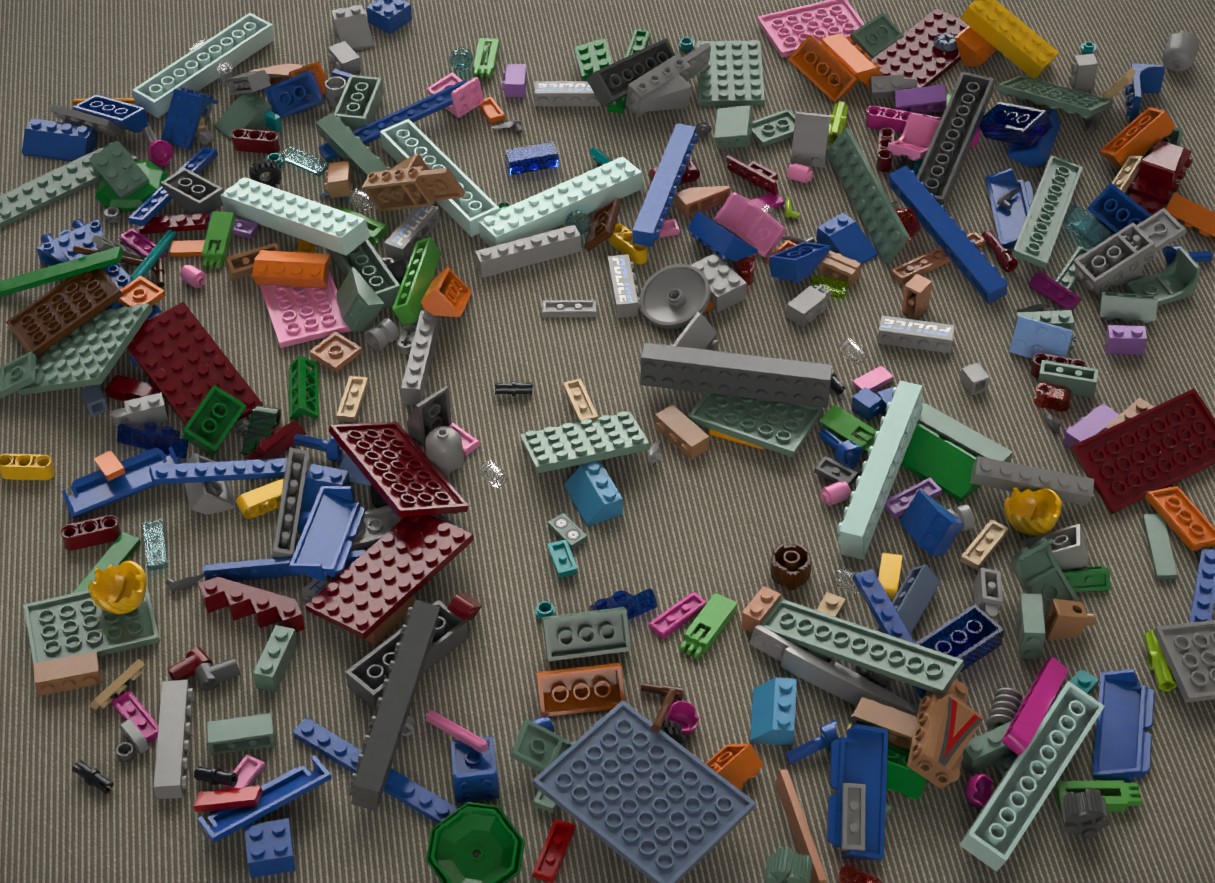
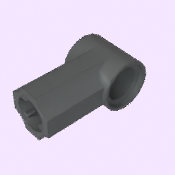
M235 658L215 665L203 663L195 669V674L202 690L211 691L219 685V682L239 676L240 671Z

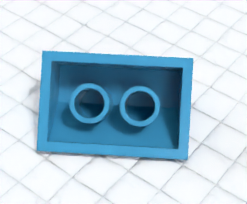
M600 460L581 465L564 483V488L586 526L623 515V498Z
M775 677L753 689L750 743L793 746L797 679Z

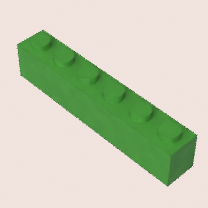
M432 237L416 242L392 310L402 325L413 324L418 321L420 311L423 309L420 302L434 277L442 252Z

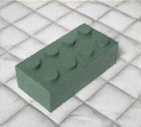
M349 76L334 115L340 117L346 127H350L352 131L372 123L384 94L382 78Z
M625 607L542 617L548 662L631 651L627 610Z

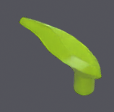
M789 196L786 200L785 216L798 219L800 213L792 211Z

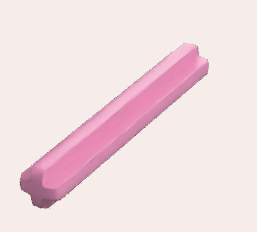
M433 710L426 713V721L480 753L488 750L489 747L486 740Z

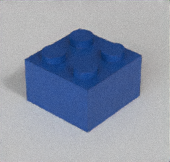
M376 0L366 7L368 23L389 34H392L412 20L411 4L404 0Z
M289 818L244 826L247 863L251 878L296 870Z

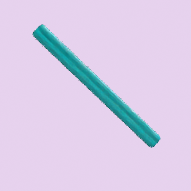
M170 229L165 233L130 276V283L139 276L144 277L176 238V231Z

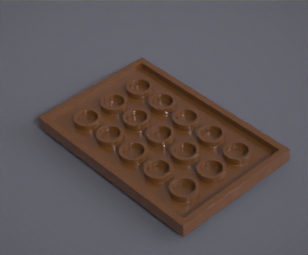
M103 268L69 277L6 321V323L27 353L32 351L36 357H39L61 339L72 334L75 329L86 324L92 317L103 312L106 307L117 302L123 294Z

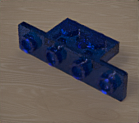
M145 422V424L139 427L125 424L118 425V443L146 450L159 448L166 455H171L168 448L172 447L176 457L187 458L189 441L180 438V431L173 430V427L157 426L154 422Z
M649 588L635 595H631L626 591H617L607 599L597 600L589 608L590 611L625 607L627 618L630 620L656 608L657 602L653 590Z

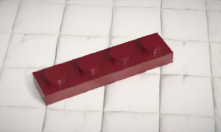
M208 213L153 217L146 225L139 226V232L141 234L166 233L170 229L176 232L207 229L210 217Z

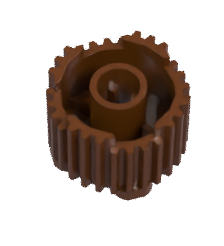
M801 543L795 546L793 544H787L786 546L779 544V547L776 546L771 556V578L775 582L777 581V584L785 585L788 590H796L800 585L807 583L811 575L812 557L808 553V548H805V545L802 546Z

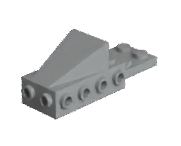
M706 42L684 57L676 54L628 84L626 106L629 111L639 118L647 112L687 108L692 88L688 81L699 72L707 69L711 45Z
M1163 208L1138 225L1131 223L1073 260L1075 265L1074 273L1079 280L1082 279L1090 291L1093 290L1097 295L1106 291L1110 286L1126 284V282L1143 278L1142 266L1153 261L1157 257L1156 252L1185 235L1186 229Z

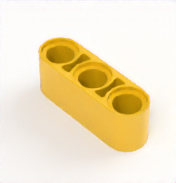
M616 223L613 236L609 238V243L623 255L629 254V259L635 264L646 263L648 260V246L633 244L632 231L624 225Z
M0 455V476L3 479L50 480L55 476L54 465L51 457L48 455Z
M284 479L243 493L237 497L236 504L245 519H252L278 509Z
M882 552L878 580L892 602L898 592L903 555Z

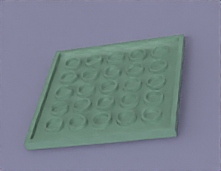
M138 304L131 307L125 306L119 309H109L95 315L86 324L75 329L72 334L61 339L56 345L51 346L38 357L35 366V382L17 390L18 394L27 395L102 384L153 308L150 304Z

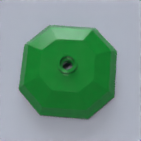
M135 161L149 178L150 182L120 200L100 175L95 199L106 208L118 207L120 212L136 211L161 187V182L168 178V174L150 161Z
M467 802L431 829L426 862L441 883H508L521 872L525 840L499 806ZM480 851L481 856L479 858H474V852Z

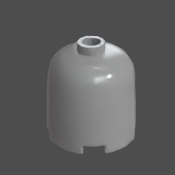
M1181 30L1180 33H1171L1169 35L1163 54L1164 65L1169 70L1184 72L1193 65L1200 45L1193 33Z
M447 426L437 427L429 432L425 444L428 459L442 475H451L452 471L460 470L464 465V451L459 433Z

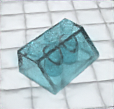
M1075 203L1066 213L1063 220L1066 223L1065 228L1072 233L1075 231L1078 234L1076 237L1085 243L1087 241L1090 249L1115 234L1090 212Z

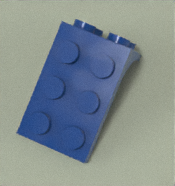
M1131 65V68L1136 71L1132 77L1134 81L1128 87L1125 86V95H1127L1125 101L1127 106L1126 116H1129L1130 123L1138 117L1141 94L1161 92L1165 73L1164 65Z
M183 87L181 90L174 89L161 140L192 150L203 110L207 105L211 103L217 104L218 101L213 100L214 96L203 94L196 90Z
M493 736L482 738L488 742L489 747L484 753L478 752L459 740L450 741L456 804L500 799Z

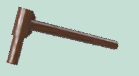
M76 245L73 247L74 253L84 255L101 252ZM122 256L120 262L139 266L143 260ZM159 258L151 269L157 276L158 287H164V262L162 258Z
M642 683V692L661 694V696L665 697L651 727L654 733H658L674 698L683 699L684 688Z

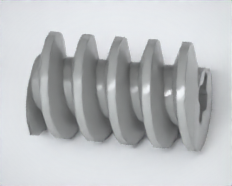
M1001 687L997 690L987 722L991 730L1013 720L1023 698L1018 690Z

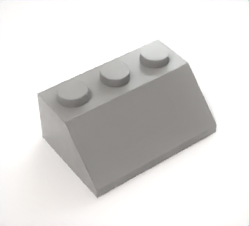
M697 312L672 346L715 351L719 342L717 341L716 330L700 312Z
M194 453L186 463L216 461ZM230 481L185 483L190 509L195 512L209 515L236 507Z

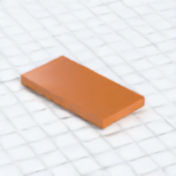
M1178 486L1146 493L1145 498L1191 551L1215 546V528Z

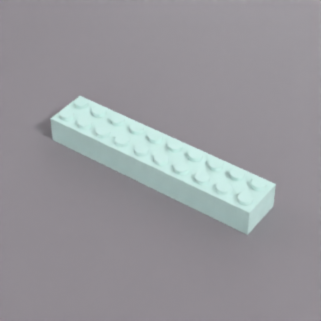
M252 13L247 14L134 88L132 91L135 105L138 104L140 107L145 108L146 112L157 118L161 117L169 111L174 89L181 90L183 87L196 91L201 90L274 41L273 25Z
M407 119L380 131L382 148L398 164L415 153H419L430 170L449 168L465 191V195L463 198L438 200L436 202L470 237L479 234L478 220L499 211V207L412 121Z
M623 156L478 220L480 238L492 247L553 230L564 225L565 222L568 223L575 220L576 217H582L605 206L615 198L621 199L643 189L642 172Z
M246 177L240 179L220 195L226 212H234V215L343 255H348L370 237L364 218Z
M899 381L897 388L894 387L892 401L888 402L886 407L887 414L881 418L880 431L875 433L874 446L869 448L868 461L863 463L862 476L857 478L855 492L852 491L850 495V505L844 510L843 523L840 522L837 528V534H839L838 546H840V553L842 555L861 560L865 558L923 410L922 385Z
M1068 681L1050 705L1029 746L1021 755L1016 757L959 845L997 872L1009 858L1105 706Z

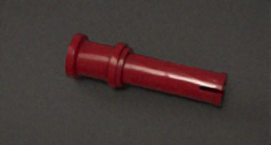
M991 230L984 231L982 238L996 254V260L1003 265V269L1006 272L1014 271L1018 266L1017 259L1011 256L1010 250L1005 249Z

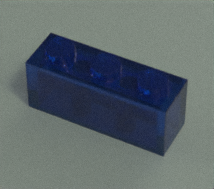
M554 141L504 150L505 164L509 175L559 167V155Z

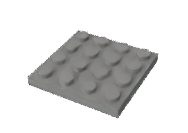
M1215 620L1156 626L1153 632L1185 702L1215 699Z

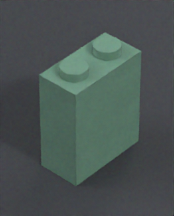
M750 105L718 108L714 134L717 149L750 147L754 118Z
M1020 594L1016 615L1019 659L1033 660L1041 658L1046 634L1042 594Z

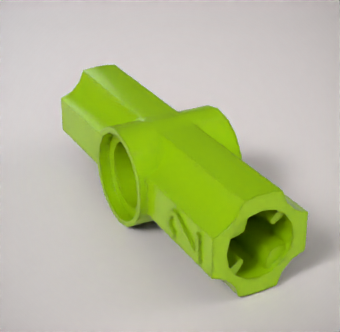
M839 101L835 104L833 112L830 114L829 141L832 144L844 128H846L849 106L845 102Z
M1150 630L1144 634V641L1148 652V667L1154 672L1158 689L1170 691L1176 688L1177 682L1153 630Z

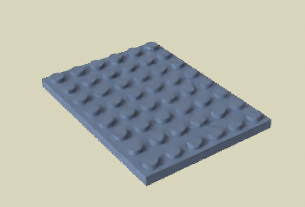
M622 700L533 779L532 785L653 883H678L756 808V802L661 729L658 733H654L651 730L653 723Z

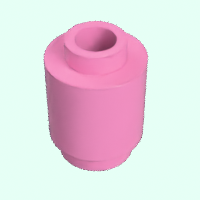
M797 163L790 164L787 171V177L791 178V180L806 184L812 180L814 175L811 167Z
M185 265L180 270L182 280L194 288H200L205 284L206 274L196 267Z
M839 481L822 489L821 500L824 504L833 506L847 500L851 495V489L846 482Z

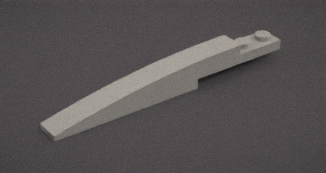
M759 624L754 627L749 644L781 662L780 667L853 705L858 706L861 698L864 697L917 716V706L834 660L828 663Z

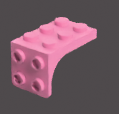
M450 73L426 88L427 93L431 96L462 80L454 73ZM475 77L451 93L453 104L446 107V109L457 118H460L482 104L484 99L479 79Z
M913 113L909 114L902 136L899 140L888 143L887 150L892 151L891 154L896 156L907 155L908 159L914 161L925 158L940 121Z
M735 192L727 198L714 219L716 223L728 228L758 249L757 252L765 258L770 256L787 231L784 226L756 203Z

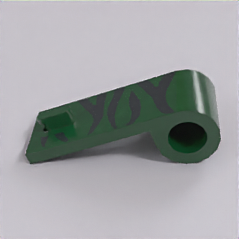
M258 405L252 410V420L241 454H252L254 452L252 450L258 448L257 443L264 437L270 438L273 427L277 428L280 424V409Z

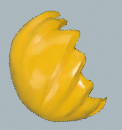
M1015 487L1010 499L1007 497L1004 503V512L1010 524L1017 531L1033 536L1050 532L1056 525L1062 508L1059 496L1053 490L1047 488L1031 491L1027 488L1020 492Z
M125 561L117 567L110 565L105 571L96 568L94 582H89L88 591L93 602L100 609L113 614H125L137 609L142 604L146 594L147 577L142 567L136 562Z

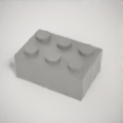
M715 253L691 264L705 274L711 287L710 302L713 303V310L718 313L746 299L747 283Z

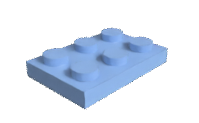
M1019 316L1009 352L1032 359L1038 353L1067 357L1074 331Z

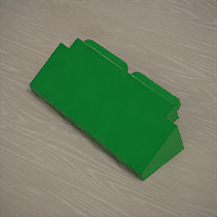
M917 423L901 466L923 480L930 477L944 493L959 502H962L979 488V485L970 483L972 465L976 457L950 441L942 440L938 434Z

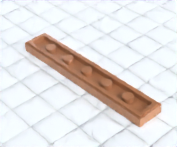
M975 231L966 235L970 241L972 240L976 244L977 249L985 246L986 241ZM939 247L890 270V275L898 283L904 284L910 281L916 274L923 275L952 260Z
M787 769L780 770L775 785L800 855L804 857V854L812 858L810 883H826L827 877Z

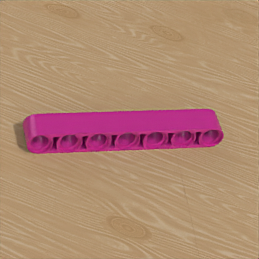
M870 106L866 112V126L879 130L891 128L895 133L903 134L908 115L912 112ZM913 113V114H917V115H920V116H924V117H928V118H931V119H935V120L941 121V118H940V117H934V116H929V115H923V114ZM980 126L971 146H976L979 143Z
M1053 656L1040 669L1001 740L1017 755H1021L1029 746L1069 671L1068 668Z

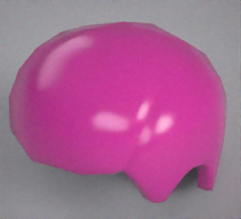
M159 139L153 141L148 147V158L152 163L158 166L169 164L173 157L172 146L167 141Z
M677 701L671 705L666 721L667 723L669 720H673V723L677 722L681 726L683 735H689L696 730L699 717L696 715L694 705L686 701Z
M985 774L972 776L965 787L968 802L976 808L983 809L994 792L991 786L994 781Z

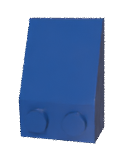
M306 71L264 89L269 104L272 106V112L280 116L281 119L325 104L315 74L311 71Z
M844 212L817 227L816 243L831 245L830 251L856 260L861 264L878 256V252L858 224Z
M803 242L769 256L771 277L779 278L781 281L792 280V282H801L803 278L811 275L831 250V245Z
M311 464L305 477L300 513L311 512L321 486H351L349 470Z
M920 489L899 521L913 540L932 556H944L964 525L961 520Z

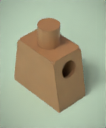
M1053 599L1044 618L1046 639L1058 640L1079 637L1085 626H1093L1095 624V615L1093 613H1086L1081 602Z

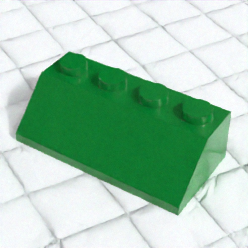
M888 744L886 790L897 791L909 799L919 800L924 794L929 781L907 766L909 751Z

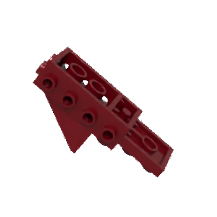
M1159 140L1157 145H1153L1150 155L1141 160L1140 170L1136 176L1137 180L1131 183L1129 189L1131 192L1129 197L1150 215L1157 213L1163 208L1165 209L1173 193L1177 192L1180 181L1184 179L1187 168L1191 167L1193 158H1191L1192 151Z

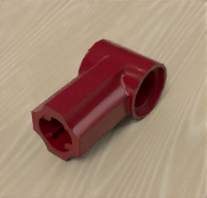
M195 647L187 653L185 659L167 670L172 681L186 680L195 674V669L203 663L213 665V662L200 647Z

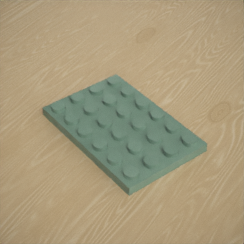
M760 40L696 41V48L706 42L711 45L708 67L705 71L698 73L699 106L765 105Z
M1024 75L999 83L996 89L1002 95L1017 96V99L1024 101L1027 99L1032 100L1033 104H1046L1051 109H1064L1063 112L1078 113L1083 118L1094 116L1112 107L1113 104L1111 99Z
M708 392L703 395L688 418L698 426L793 458L822 416L823 408L717 395Z
M626 411L612 416L603 415L595 420L584 419L581 423H565L559 427H546L544 430L527 431L525 434H520L521 442L537 474L650 450V443L631 412Z
M146 587V594L142 604L137 609L125 614H113L100 609L93 602L88 590L23 605L33 664L96 651L98 657L160 643L148 587Z

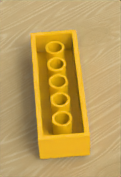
M974 0L960 18L1031 78L1037 79L1059 54L1053 46L997 0Z

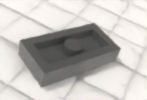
M824 456L814 468V473L833 483L839 481L846 482L849 487L858 478V472L827 456Z

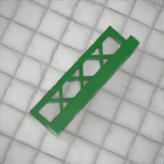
M299 355L289 365V418L297 420L302 414H305L313 419H317L319 417L318 363ZM306 377L309 378V380L312 382V385H310ZM306 390L309 391V393L312 395V398H310ZM307 403H308V405L311 407L312 410L306 408V404H307Z
M1105 566L1082 567L1071 570L1061 569L1074 592L1111 589L1110 569Z

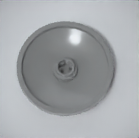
M688 264L669 265L655 272L644 284L640 294L641 310L647 320L657 327L664 329L684 327L690 323L697 312L703 314L711 298V287L705 274L695 266Z

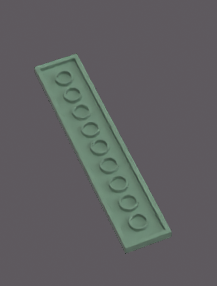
M844 128L832 146L829 147L827 156L884 262L890 264L910 239V236L851 130Z
M118 139L133 160L137 161L136 156ZM106 146L0 195V228L99 182L100 175L96 176L94 174L89 158L94 153L106 148Z
M1050 156L1011 254L1012 256L1032 263L1035 266L1046 267L1083 167L1056 156Z
M781 598L760 624L793 644L930 692H936L942 696L945 695L964 667V661L956 657Z

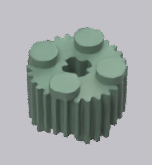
M789 847L778 848L776 853L770 854L767 858L764 882L810 883L812 858L804 854V857L803 855H798V853L794 854L793 849Z

